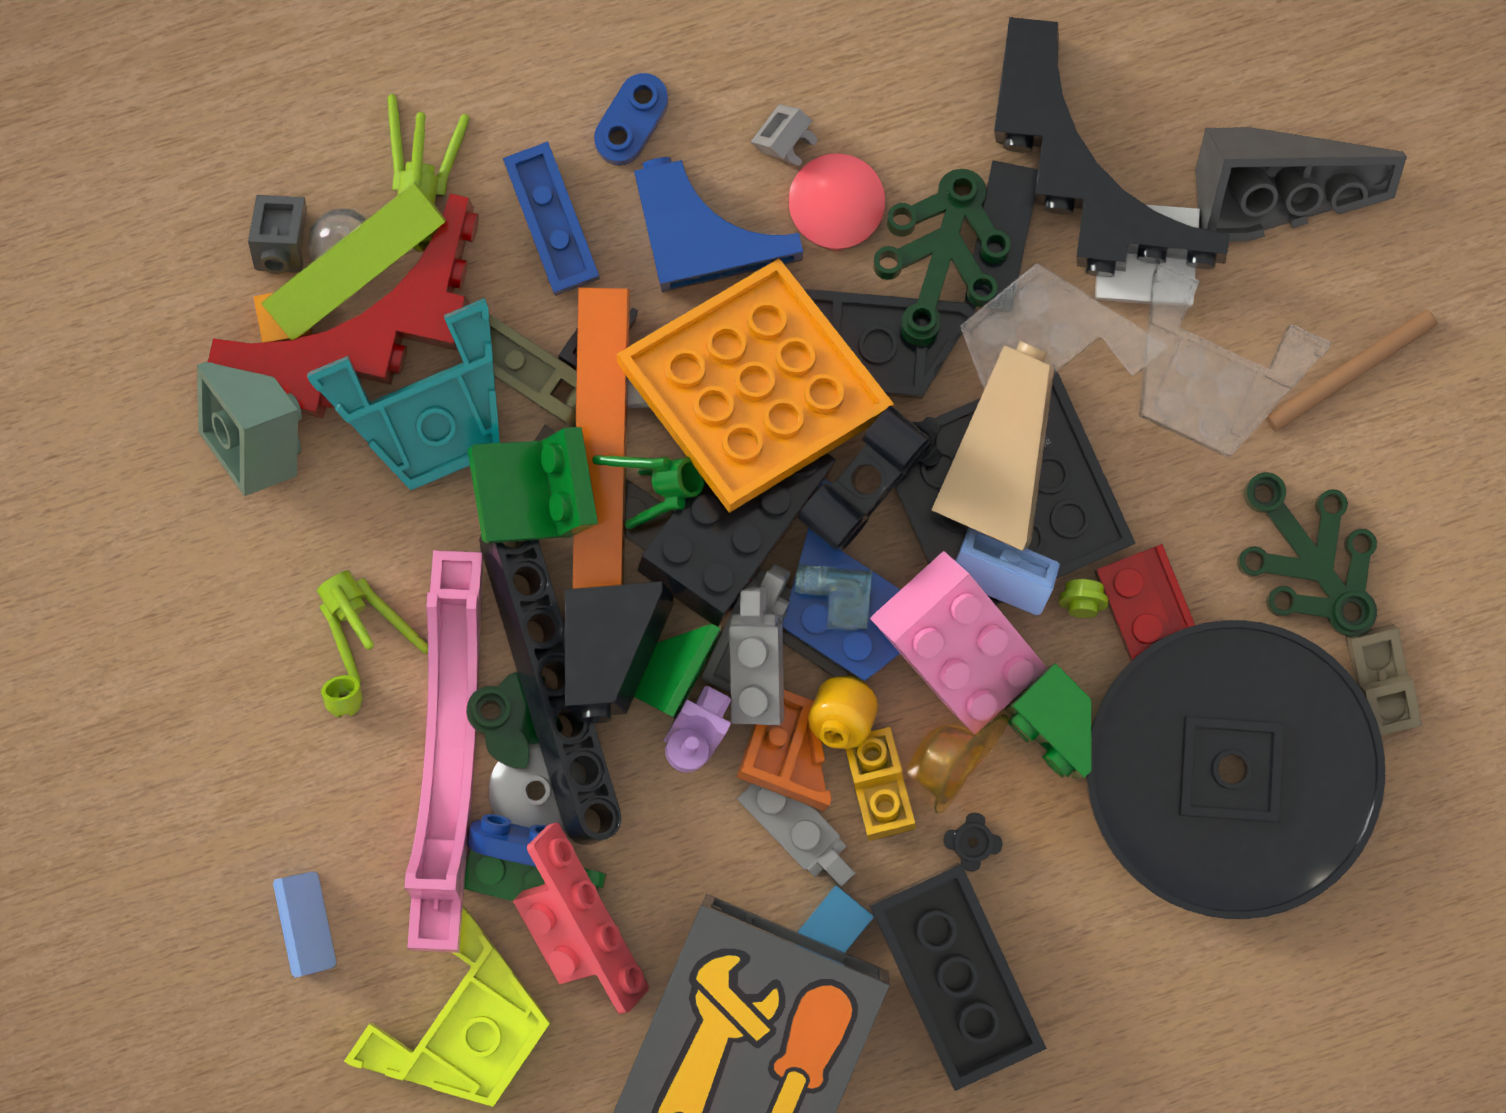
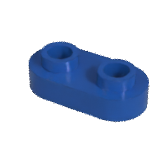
M639 73L629 77L595 130L594 141L598 154L606 162L612 165H626L633 162L640 155L668 107L667 90L658 77L648 73ZM640 90H648L653 96L648 103L640 104L634 99L635 94ZM617 130L624 131L628 135L627 140L620 145H615L609 140L610 135Z
M486 814L482 816V819L475 820L470 824L467 846L471 850L485 856L536 867L527 851V845L547 825H533L528 828L511 824V820L504 816Z

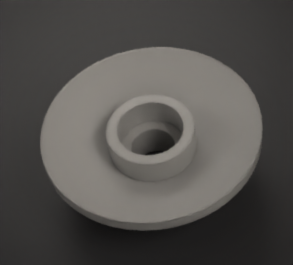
M539 743L534 745L528 744L529 761L525 769H514L498 762L493 769L489 781V800L494 814L510 819L511 824L528 828L533 825H549L558 822L565 832ZM573 761L570 767L571 776L578 784L583 785L586 780L583 770L578 762ZM533 781H540L545 786V795L540 800L531 799L527 793V788Z

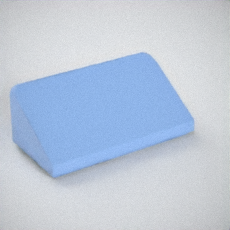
M970 527L966 531L955 560L973 577L988 596L1033 615H1040L1053 591L1060 563L1029 549L1019 550Z
M312 871L275 879L273 887L292 976L294 975V978L335 967L336 957L317 872Z

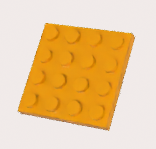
M780 258L617 353L616 361L624 374L685 455L690 457L694 467L729 513L869 428L889 406L894 407L891 399Z

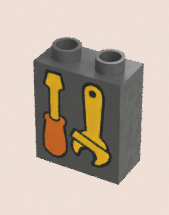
M706 893L613 1113H836L890 986L889 971Z

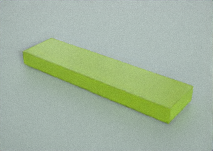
M415 181L272 293L261 304L291 340L297 339L444 224L446 219Z

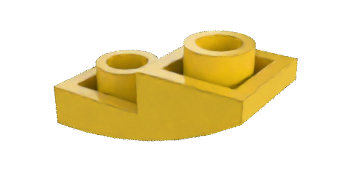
M891 727L870 731L864 743L855 748L845 749L868 841L916 830Z

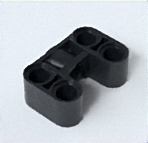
M893 406L886 408L867 430L862 438V441L866 443L840 477L832 485L824 484L810 498L797 516L802 523L836 551H843L855 539L868 522L871 514L888 496L901 478L910 472L920 461L934 441ZM865 467H875L881 475L879 488L870 494H862L857 489L855 483L858 472Z

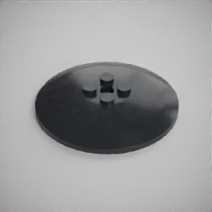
M1222 620L1187 627L1162 638L1137 655L1119 673L1100 702L1091 726L1092 771L1086 776V784L1092 813L1104 841L1122 867L1137 882L1156 896L1187 911L1217 918L1251 919L1286 912L1303 905L1322 894L1350 869L1370 839L1379 817L1385 787V755L1378 723L1368 700L1352 676L1334 657L1301 635L1281 627L1246 620ZM1227 755L1237 756L1244 764V775L1241 780L1234 784H1229L1222 780L1218 772L1221 759Z

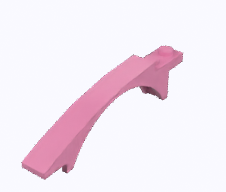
M433 550L430 593L427 592L426 605L428 626V702L424 768L415 838L405 874L404 887L411 897L407 945L409 951L459 953L466 857L469 855L467 840L471 824L476 730L467 719L466 708L469 698L478 690L482 552Z

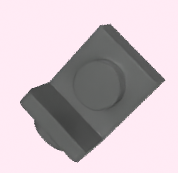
M256 195L248 238L255 270L267 271L273 274L284 272L299 273L302 271L303 258L300 247L307 213L305 197Z

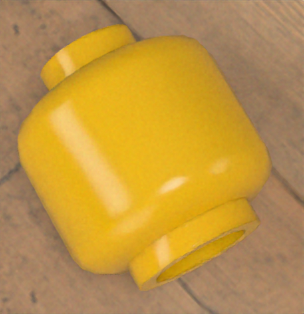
M846 675L829 678L818 689L808 714L809 727L813 734L829 747L840 749L858 747L866 741L878 712L877 697L865 682L855 676Z

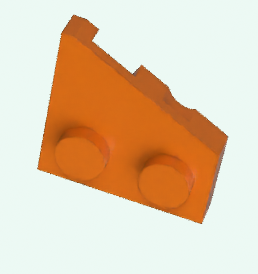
M784 689V721L780 725L753 724L736 777L824 811L830 806L831 793L830 790L826 791L821 765L825 762L822 742L813 734L808 722V714L814 701Z

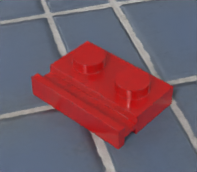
M1163 544L1094 571L1098 582L1104 585V594L1108 596L1109 609L1130 661L1162 638L1187 627L1195 626Z

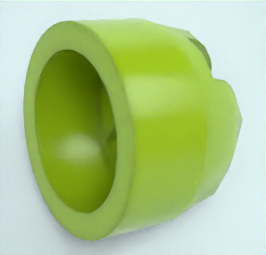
M349 675L337 676L328 680L321 688L324 705L333 716L342 718V715L349 714L351 717L360 710L363 703V694L360 683L355 677Z

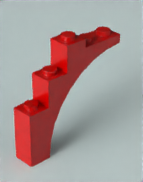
M450 193L442 214L446 222L437 228L417 264L389 294L365 312L328 331L291 341L245 343L213 338L207 362L274 377L286 394L292 393L295 396L302 414L324 418L326 407L333 408V405L320 391H317L311 385L307 377L308 372L349 355L359 378L391 385L394 373H402L406 360L407 346L401 345L402 338L458 351L444 315L469 305L465 296L453 294L454 288L461 289L464 284L468 262L461 258L465 242L474 241L479 214L473 213L474 207L468 197Z

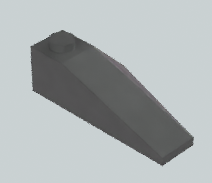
M1252 127L1205 128L1195 168L1198 209H1200V229L1229 234V242L1251 241L1265 237L1264 230L1290 223L1292 228L1308 224V217L1334 210L1338 214L1393 199L1396 195L1407 156L1403 151Z

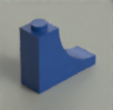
M670 157L655 158L642 164L643 169L634 171L661 292L758 271L780 258L784 265L803 260V248L799 233L769 235L751 232L739 228L715 214L701 200L690 184L682 160L672 162Z

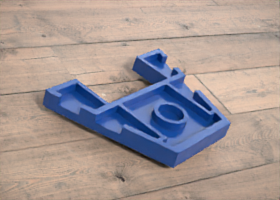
M824 478L819 489L826 483L832 485V483ZM808 528L782 629L861 681L866 682L900 655L898 650L871 621L870 617L901 589L843 551H836ZM820 573H822V579L836 580L837 578L850 579L862 584V603L854 608L845 607L843 609L844 615L858 616L857 624L840 622L835 612L836 606L841 600H854L856 598V589L837 587L836 584L821 583V588H818Z

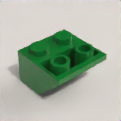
M1055 663L1048 666V669L1004 708L1012 716L1007 721V724L1025 742H1032L1035 739L1047 751L1041 758L1061 778L1064 776L1068 778L1070 775L1073 778H1085L1092 771L1091 698Z

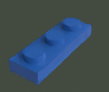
M548 141L503 158L554 295L557 296L599 280L600 276Z

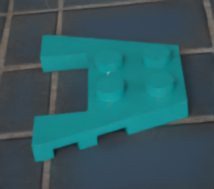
M485 298L444 315L463 363L404 388L369 401L349 355L307 373L311 385L328 399L340 416L356 429L368 442V446L410 490L470 466L468 448L472 445L500 443L489 309Z

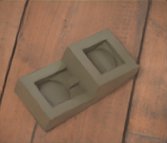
M1392 624L1368 630L1358 636H1346L1356 682L1371 706L1381 736L1422 726L1414 681L1407 674L1399 628Z

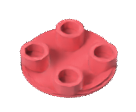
M835 153L813 159L798 172L790 188L788 204L790 215L796 228L806 239L818 246L837 252L862 243L875 232L884 214L885 193L878 175L867 163L851 155Z

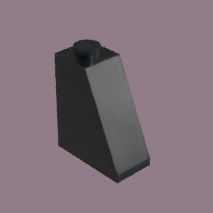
M662 581L565 589V706L578 718L581 717V721L586 723H606L611 721V715L627 714L674 605V595Z

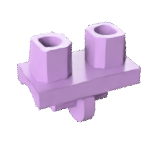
M704 686L695 703L686 700L663 740L667 743L665 754L672 767L678 771L688 773L700 769L704 763L707 764L731 724L722 717L732 699L709 686Z

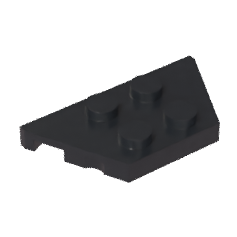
M804 289L887 396L922 399L976 309V306L972 303L938 300L936 310L941 317L939 335L929 345L915 346L904 339L901 333V321L904 311L910 305L916 304L917 298ZM923 314L916 315L913 318V322L918 326H927L931 322Z

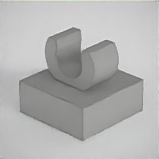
M778 104L751 140V143L763 154L781 158L787 163L800 165L802 160L794 153L793 146L799 138L804 143L814 146L817 143V138L813 132L807 130L812 120L799 108Z

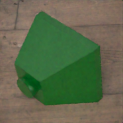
M709 624L658 642L634 698L676 719L722 634L721 628L714 624Z

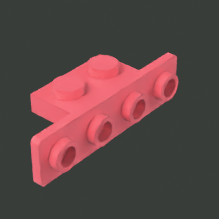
M558 822L549 824L527 845V851L546 884L523 890L513 900V903L559 984L597 975L619 1014L628 1013L648 991L649 985Z

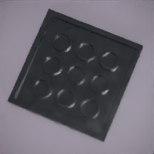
M1055 367L1032 540L1028 549L1060 563L1057 579L1135 544V541ZM981 398L935 418L941 426V430L937 434V448L941 451V459L932 466H928L924 462H918L894 487L928 564L943 551L953 560H956L968 526L934 512L932 508ZM988 596L995 605L1003 603V601Z

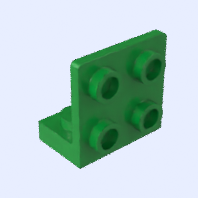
M582 427L563 428L542 441L474 444L468 448L481 536L484 543L567 538L598 524Z

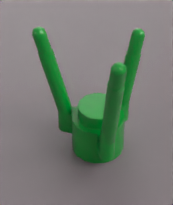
M595 455L592 458V462L596 465L638 468L639 475L652 476V486L655 492L665 498V501L628 519L625 522L627 529L644 524L666 512L683 509L685 507V498L698 496L704 487V479L692 464L690 457L670 460L668 457L641 458Z

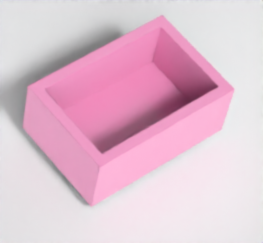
M944 551L870 617L871 621L944 705L974 735L1048 669L973 577Z

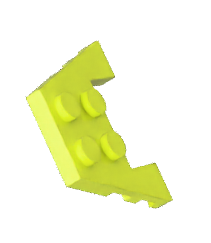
M463 905L460 951L453 954L469 964L471 968L414 1051L374 1023H370L344 1062L353 1067L365 1068L385 1074V1076L410 1081L431 1087L436 1091L494 1107L551 1021Z

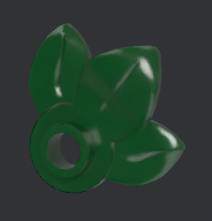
M518 672L509 674L498 687L486 686L475 691L468 700L466 715L470 725L477 732L485 735L487 750L496 761L514 769H525L529 761L528 744L534 745L539 742ZM542 676V680L545 684L546 679L544 676ZM487 704H495L499 707L501 713L496 719H486L482 715V708ZM557 716L556 727L561 733L563 725Z

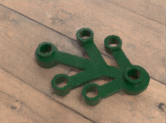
M955 169L948 172L939 183L938 193L912 206L906 203H898L891 207L888 212L887 227L892 234L899 237L910 235L915 230L916 224L945 212L941 228L898 249L892 246L882 247L874 256V272L884 280L895 279L900 275L902 269L931 256L918 301L904 311L901 321V333L904 339L915 346L929 345L939 335L941 317L936 307L951 261L967 286V297L973 305L987 307L996 298L998 290L996 280L991 275L982 273L959 234L964 217L981 241V255L989 263L998 264L1007 259L1011 248V240L1005 232L995 229L982 205L986 198V186L983 179L971 170ZM956 186H966L970 189L971 193L966 196H960L955 193L954 188ZM902 214L908 216L911 222L902 226L896 224L893 218ZM997 241L1004 246V250L998 253L992 252L988 249L987 244ZM888 257L894 259L897 262V266L892 269H886L879 262L883 258ZM983 284L989 287L991 293L987 296H979L973 288ZM923 314L931 322L927 326H918L913 322V318L916 315Z
M1269 472L1260 473L1251 478L1244 489V499L1247 505L1258 513L1267 514L1299 558L1269 554L1262 548L1253 546L1239 554L1237 565L1240 572L1248 577L1267 573L1316 581L1328 597L1297 595L1292 588L1280 586L1271 590L1267 596L1266 604L1269 611L1276 616L1299 613L1328 618L1332 628L1345 636H1358L1367 632L1374 625L1377 617L1376 603L1365 591L1370 556L1377 548V540L1375 535L1367 529H1358L1348 534L1344 547L1351 558L1346 584H1344L1333 568L1340 520L1348 506L1345 495L1341 491L1331 489L1323 492L1316 499L1315 509L1320 516L1315 545L1284 504L1286 487L1283 480ZM1264 485L1270 489L1271 499L1269 502L1262 503L1255 497L1257 486ZM1327 496H1333L1338 500L1339 510L1337 513L1332 514L1325 510L1323 502ZM1356 535L1364 536L1367 539L1369 546L1365 553H1359L1354 549L1353 539ZM1248 553H1255L1261 558V567L1257 571L1250 570L1246 566L1245 558ZM1278 592H1284L1290 597L1291 603L1287 610H1280L1276 607L1274 598ZM1347 603L1356 605L1359 610L1358 618L1355 621H1349L1343 615V608Z

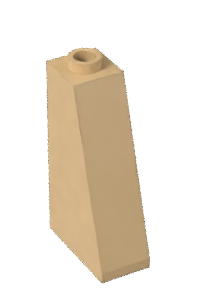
M1020 341L1016 350L1005 345L1003 346L932 511L1024 551L1028 549L1032 540L1055 367L1043 362L1047 352Z

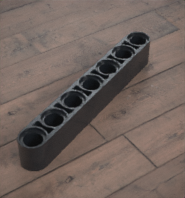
M480 536V549L483 553L485 566L565 831L570 839L581 845H592L615 835L619 830L622 820L621 811L594 723L581 721V717L578 718L565 706V626L539 540L516 541L515 548H510L502 542L484 543L482 536ZM514 574L521 575L527 580L530 588L529 595L521 594L516 590L513 584ZM528 621L536 622L541 626L544 634L543 642H537L530 637L527 629ZM543 667L551 669L557 676L558 685L556 690L550 689L544 684L541 674ZM558 714L569 719L572 725L570 737L563 736L556 727ZM573 761L581 764L586 771V780L583 785L578 784L571 776L570 767ZM588 808L594 810L600 818V828L597 833L591 831L585 823V813Z

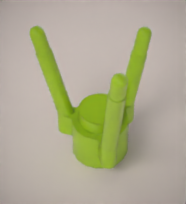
M390 94L387 101L394 169L392 190L398 191V195L416 181L435 205L436 195H446L447 179L470 118L467 114L461 115L436 176L434 175L435 166L423 163L426 115L423 112H418L415 122L412 162H406L404 171L397 97L394 94Z
M346 570L334 575L318 587L316 592L323 601L319 608L330 625L345 669H347L348 675L355 677L359 683H361V679L339 619L341 622L348 620L364 647L371 650L374 647V643L358 616L366 608L363 599H366L421 652L428 654V644L372 590L365 578L356 581L352 573Z

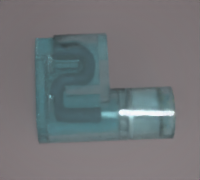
M798 564L795 593L830 597L827 629L857 632V629L867 630L872 571Z

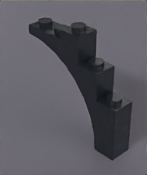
M1009 17L994 128L996 143H1003L1004 149L1019 153L1032 152L1033 147H1041L1035 197L1036 204L1045 205V211L1053 214L1070 215L1073 214L1074 209H1083L1076 256L1077 267H1086L1085 273L1092 276L1114 277L1115 270L1126 272L1128 253L1137 254V260L1154 264L1166 263L1167 257L1186 259L1187 266L1198 269H1214L1216 263L1226 264L1229 234L1191 227L1154 211L1123 190L1096 162L1076 131L1063 97L1058 69V22Z

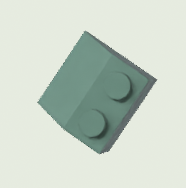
M210 362L198 364V432L244 497L296 477L297 455L301 453V444L298 438V421H301L302 413L295 396L292 393L286 394L277 380L271 376Z

